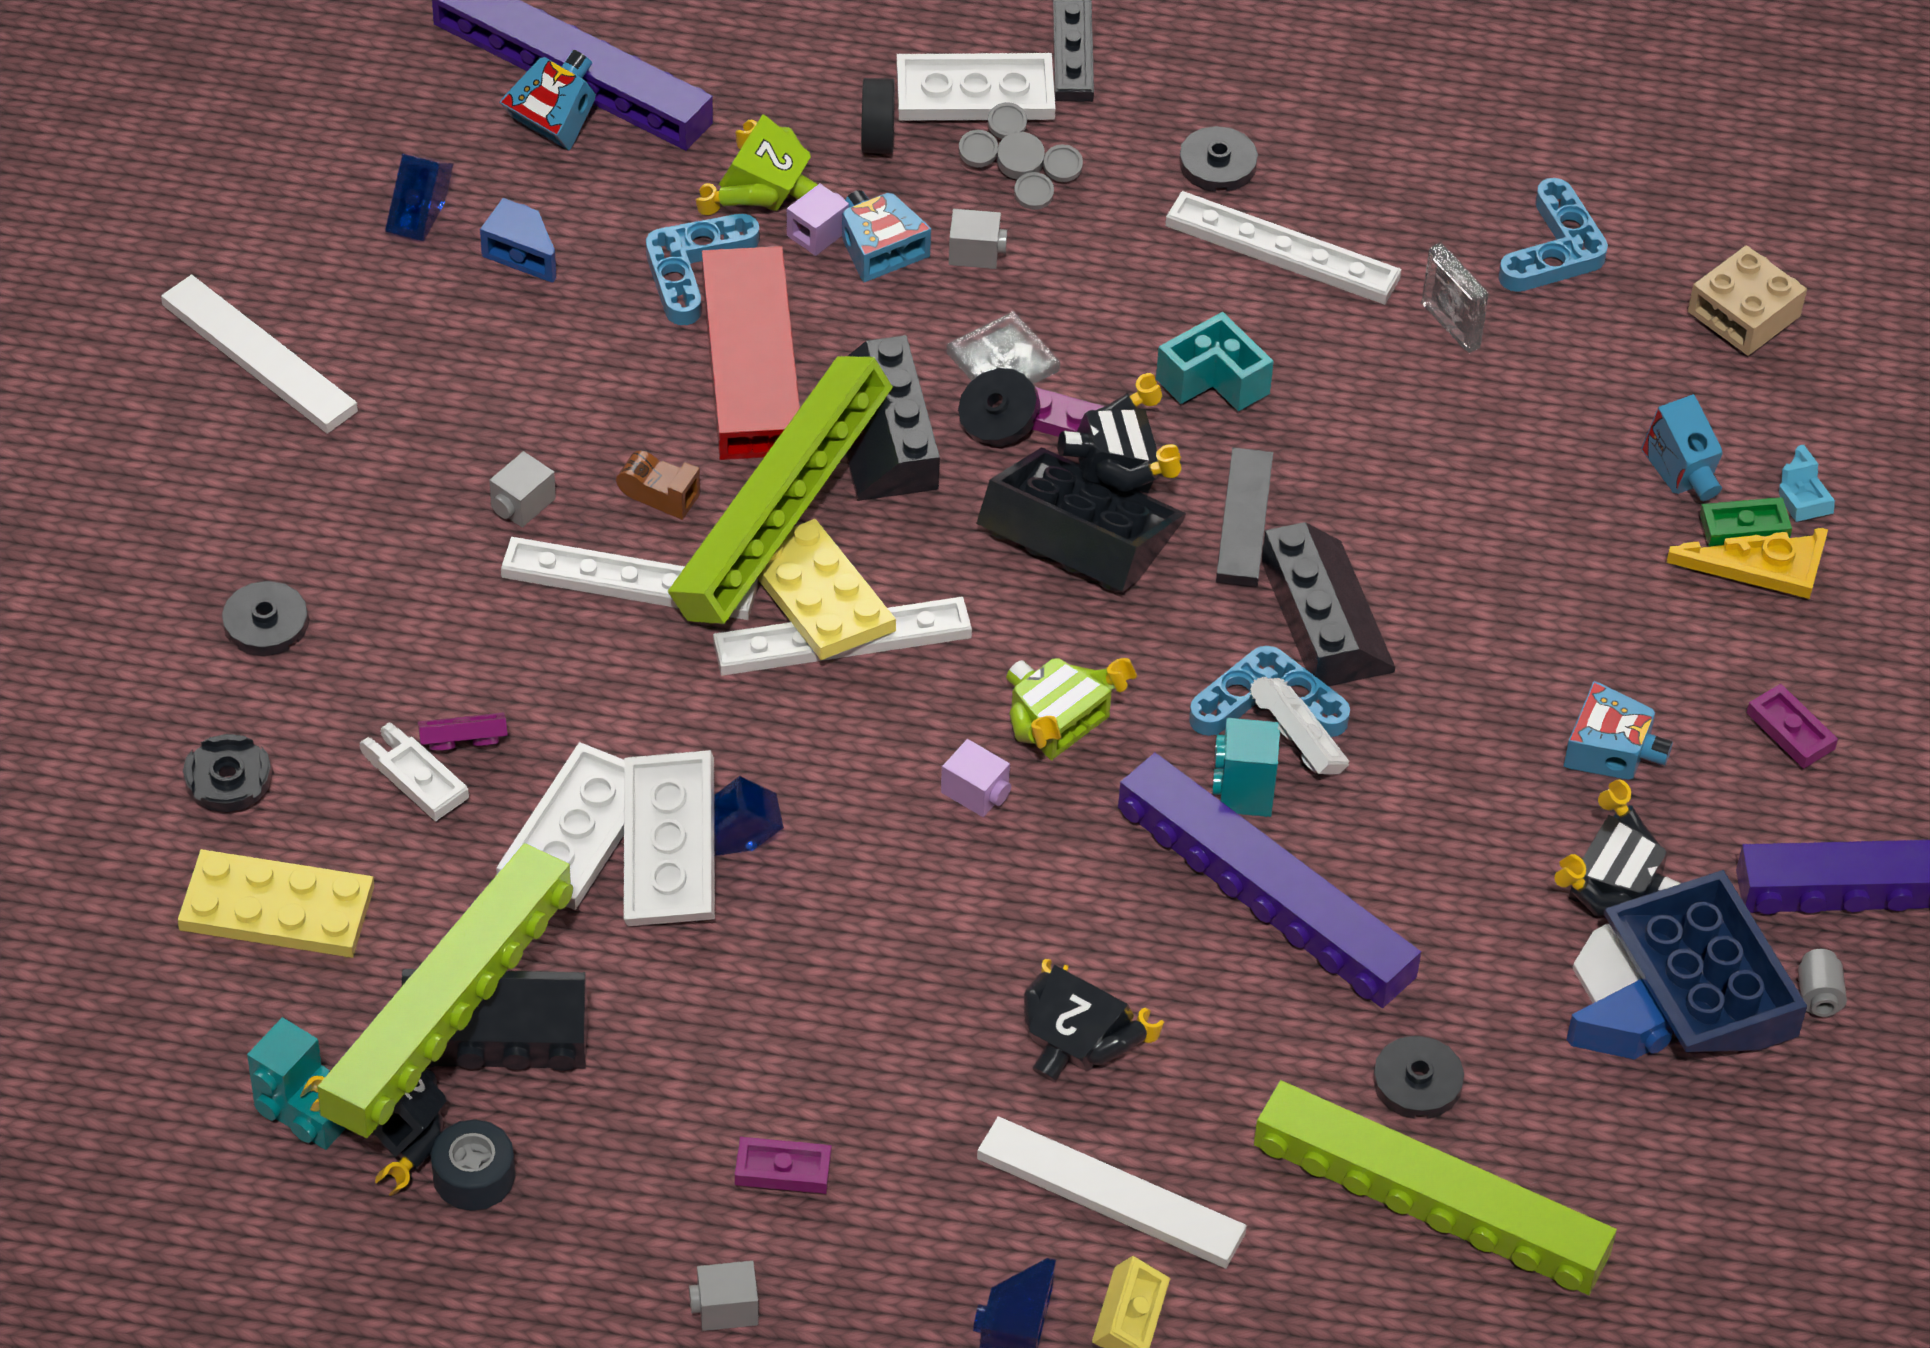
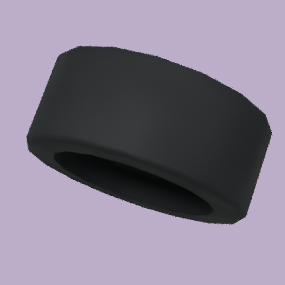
M863 79L862 153H893L894 79Z

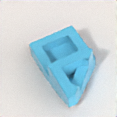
M1799 445L1795 450V457L1790 464L1786 463L1784 466L1782 483L1779 486V495L1783 497L1785 506L1795 522L1834 514L1835 500L1819 480V464L1805 445Z

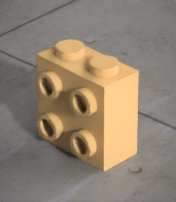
M1746 245L1693 284L1688 312L1749 356L1801 316L1807 288L1801 285L1795 278L1790 277L1773 265L1766 257L1758 254Z

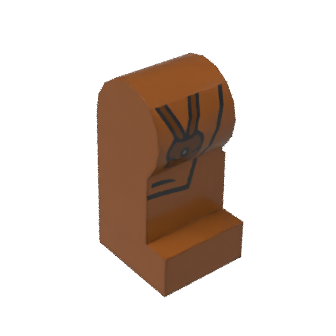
M635 451L617 475L616 483L626 496L683 520L700 496V468L686 462L680 468L664 461L661 462L648 452Z

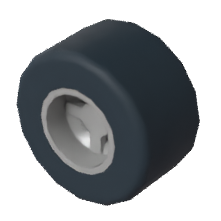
M473 1119L459 1121L445 1128L435 1139L430 1153L434 1188L442 1200L455 1208L469 1211L482 1210L501 1202L511 1191L515 1180L514 1153L512 1142L504 1130L491 1122Z

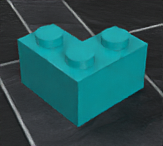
M1222 311L1158 347L1156 380L1180 404L1214 387L1237 411H1240L1270 394L1274 361Z
M1227 718L1225 735L1217 734L1215 768L1219 769H1214L1212 795H1220V801L1237 814L1271 817L1279 755V722Z
M282 1017L247 1054L254 1106L266 1119L272 1121L276 1119L288 1126L300 1140L306 1143L312 1141L327 1150L346 1128L320 1116V1111L314 1112L310 1110L312 1104L319 1098L318 1092L310 1091L302 1097L300 1095L311 1077H326L330 1070L321 1065L318 1039Z

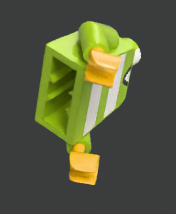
M762 114L758 122L747 120L743 124L744 131L737 130L735 132L737 147L741 150L719 183V186H721L720 190L717 191L716 187L710 183L703 184L699 189L701 198L699 197L695 200L698 212L702 215L715 214L720 209V203L724 207L748 205L766 207L775 211L780 208L788 194L796 199H800L818 185L801 174L811 158L810 152L801 145L791 128L779 127L764 114Z
M1059 658L1051 659L1037 671L1023 660L1016 662L1009 669L1006 676L1007 681L1015 686L1012 691V707L1009 712L1015 738L1022 743L1036 744L1052 761L1110 717L1111 689L1123 692L1128 687L1126 680L1138 677L1130 659H1117L1109 664L1107 669L1100 670L1070 665Z

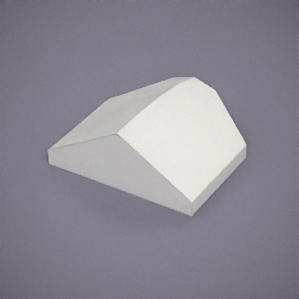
M1605 924L1592 932L1573 964V971L1592 1003L1641 979L1640 974L1610 924Z

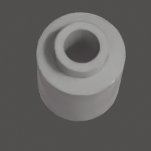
M1815 949L1807 952L1802 957L1798 967L1800 993L1807 1004L1806 1011L1820 1017L1834 1015L1842 1010L1847 1003L1843 965L1836 954L1830 950Z

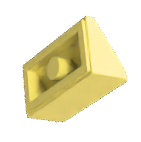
M1134 1256L1118 1264L1113 1270L1092 1343L1103 1348H1150L1170 1278Z

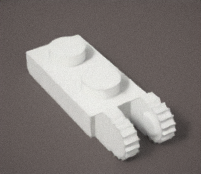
M1261 677L1253 680L1254 683L1251 684L1252 687L1250 689V694L1253 696L1252 699H1256L1255 702L1259 708L1269 709L1278 720L1277 722H1279L1278 729L1286 738L1294 741L1303 753L1301 758L1309 769L1318 774L1339 775L1349 766L1350 761L1304 701L1297 696L1291 686H1287V682H1284V679Z
M389 722L380 728L384 741L393 749L390 752H387L372 738L367 737L360 742V750L365 758L435 822L469 798L468 788L461 780L412 736L409 738L392 723Z

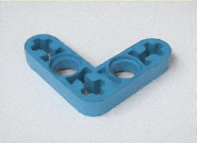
M1547 178L1538 185L1536 208L1557 240L1505 255L1501 260L1498 279L1504 288L1520 292L1596 271L1605 264L1608 248L1607 241L1568 182L1559 178ZM1574 220L1581 227L1571 229L1565 227L1561 222ZM1555 257L1560 259L1563 264L1560 266H1550L1543 259Z
M734 214L659 228L648 234L646 238L647 261L665 315L669 321L677 325H690L700 318L701 294L690 264L702 261V250L757 247L759 244V223L754 217L747 214ZM720 235H724V240H721ZM700 236H706L711 238L713 242L707 245H698L693 240ZM661 246H665L670 251V257L664 258ZM670 272H678L684 277L678 281H669L663 276ZM683 295L686 307H682L680 303H677V296Z
M1260 646L1251 651L1195 696L1190 706L1189 722L1191 727L1202 735H1217L1226 729L1227 718L1238 719L1256 705V699H1252L1253 696L1250 694L1251 684L1257 678L1267 677L1284 679V682H1287V686L1300 685L1307 688L1310 693L1305 697L1299 698L1304 701L1330 737L1339 736L1345 732L1350 715L1349 703L1342 696L1283 651L1273 646ZM1236 684L1243 685L1249 690V693L1245 696H1234L1227 691V688ZM1217 709L1216 716L1211 714L1214 710Z

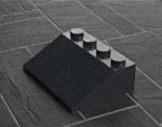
M1041 447L989 480L976 524L988 529L989 533L996 538L1012 540L1025 546L1026 551L1035 556H1047L1062 563V567L1069 572L1083 573L1098 580V583L1106 589L1123 592L1140 580L1182 524L1186 513L1141 492L1133 490L1122 492L1108 485L1089 482L1083 477L1080 464Z

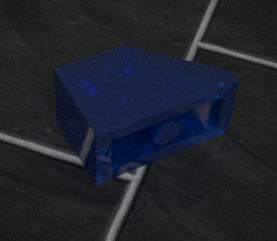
M402 153L385 232L425 241L445 203L454 163L418 154Z
M738 776L714 795V856L753 851L784 828L777 794L765 787Z
M1046 1258L991 1287L987 1305H978L974 1320L973 1332L981 1333L980 1348H1039L1054 1288L1055 1259Z

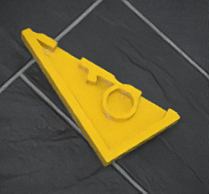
M1814 529L1813 536L1789 538L1787 532L1774 533L1766 537L1753 535L1726 538L1724 545L1701 548L1699 541L1683 543L1680 546H1670L1666 563L1810 599L1828 529Z

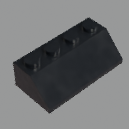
M907 335L867 340L848 356L875 357L893 388L845 454L857 501L939 490L940 456Z
M1306 522L1265 530L1261 563L1306 670L1327 686L1395 673L1396 667L1342 541Z
M402 969V986L417 969ZM506 971L499 979L492 996L480 1002L473 1011L467 1026L463 1030L455 1032L447 1042L442 1056L435 1062L431 1061L426 1068L434 1066H460L466 1069H477L480 1067H506L512 1070L552 1068L558 1071L586 1069L588 1035L586 972Z

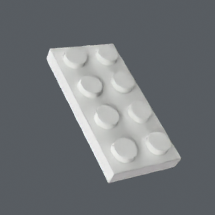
M1052 53L897 54L899 121L988 120L990 110L997 104L1004 102L1019 105L1025 111L1027 120H1055Z
M579 742L496 868L497 874L523 843L531 845L570 864L573 894L566 907L576 910L624 835V760Z
M711 750L624 758V921L626 925L639 926L715 919L714 757Z

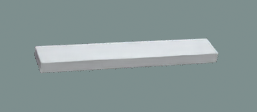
M1184 191L1180 193L1166 216L1165 226L1384 305L1387 303L1401 277L1400 268Z
M192 274L161 295L162 305L327 434L358 412L355 400Z
M511 537L501 567V577L678 608L667 591L685 566ZM758 579L752 584L730 617L749 620L758 589Z
M963 597L887 608L896 619L895 632L823 660L969 639L972 636V628ZM791 622L713 634V644L721 676L823 661L819 659Z
M999 1116L977 1151V1159L1225 1269L1228 1267L1246 1234L1247 1225Z

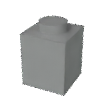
M953 209L949 239V265L996 269L998 253H1006L1008 232L1007 229H1000V212Z
M524 451L489 480L491 507L500 517L510 519L522 528L556 499L554 471Z
M753 1261L697 1266V1285H689L691 1314L700 1313L702 1331L758 1325V1295Z

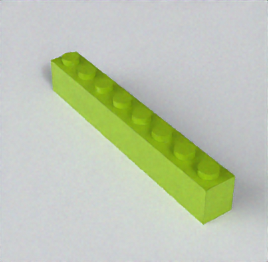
M837 356L667 592L687 621L725 624L889 394L893 386L875 357Z
M523 843L317 1086L320 1116L365 1138H368L379 1124L383 1125L389 1120L395 1104L405 1092L410 1093L414 1090L425 1068L431 1061L435 1062L442 1056L450 1038L457 1030H463L467 1026L475 1008L483 999L487 1000L492 996L499 979L508 969H513L517 966L524 949L533 939H538L542 936L549 919L558 909L565 908L573 894L569 863Z
M1282 1080L1278 1083L1257 1119L1254 1146L1262 1149L1267 1155L1274 1158H1283L1303 1167L1311 1175L1325 1177L1345 1186L1356 1195H1365L1386 1204L1396 1213L1415 1217L1428 1223L1436 1231L1453 1234L1470 1242L1481 1251L1493 1252L1511 1260L1523 1270L1535 1271L1549 1277L1566 1289L1578 1290L1586 1295H1590L1611 1255L1617 1231L1616 1228Z

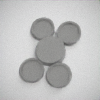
M1004 102L997 104L990 110L988 115V127L991 133L984 130H972L964 134L959 142V155L966 164L973 167L987 166L997 157L999 169L1006 176L1017 179L1014 189L1017 202L1027 209H1042L1051 203L1054 195L1052 181L1046 175L1039 173L1042 167L1045 173L1055 181H1072L1082 171V155L1076 148L1064 144L1053 146L1045 153L1042 142L1036 136L1024 132L1027 126L1025 111L1014 103ZM993 135L1002 139L999 143V146L996 138Z

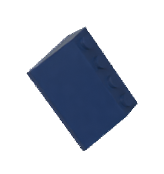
M1724 870L1605 908L1604 915L1685 1052L1761 1050L1799 1037L1807 1004Z

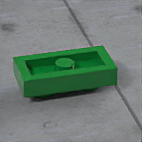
M1783 497L1706 503L1701 506L1700 518L1708 546L1724 545L1726 538L1753 535L1766 537L1781 532H1787L1789 538L1791 536L1792 526Z

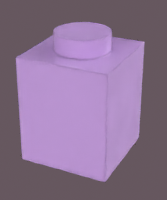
M818 184L787 208V236L813 255H818L842 236V213L845 209L849 208V203L838 193H833L822 184Z
M966 739L942 766L941 793L984 817L994 805L1000 806L1010 793V763L971 740Z

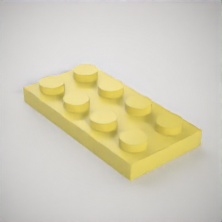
M816 519L793 527L757 577L820 660L896 631L895 617Z
M201 849L178 917L179 930L353 958L374 890V878L368 875Z

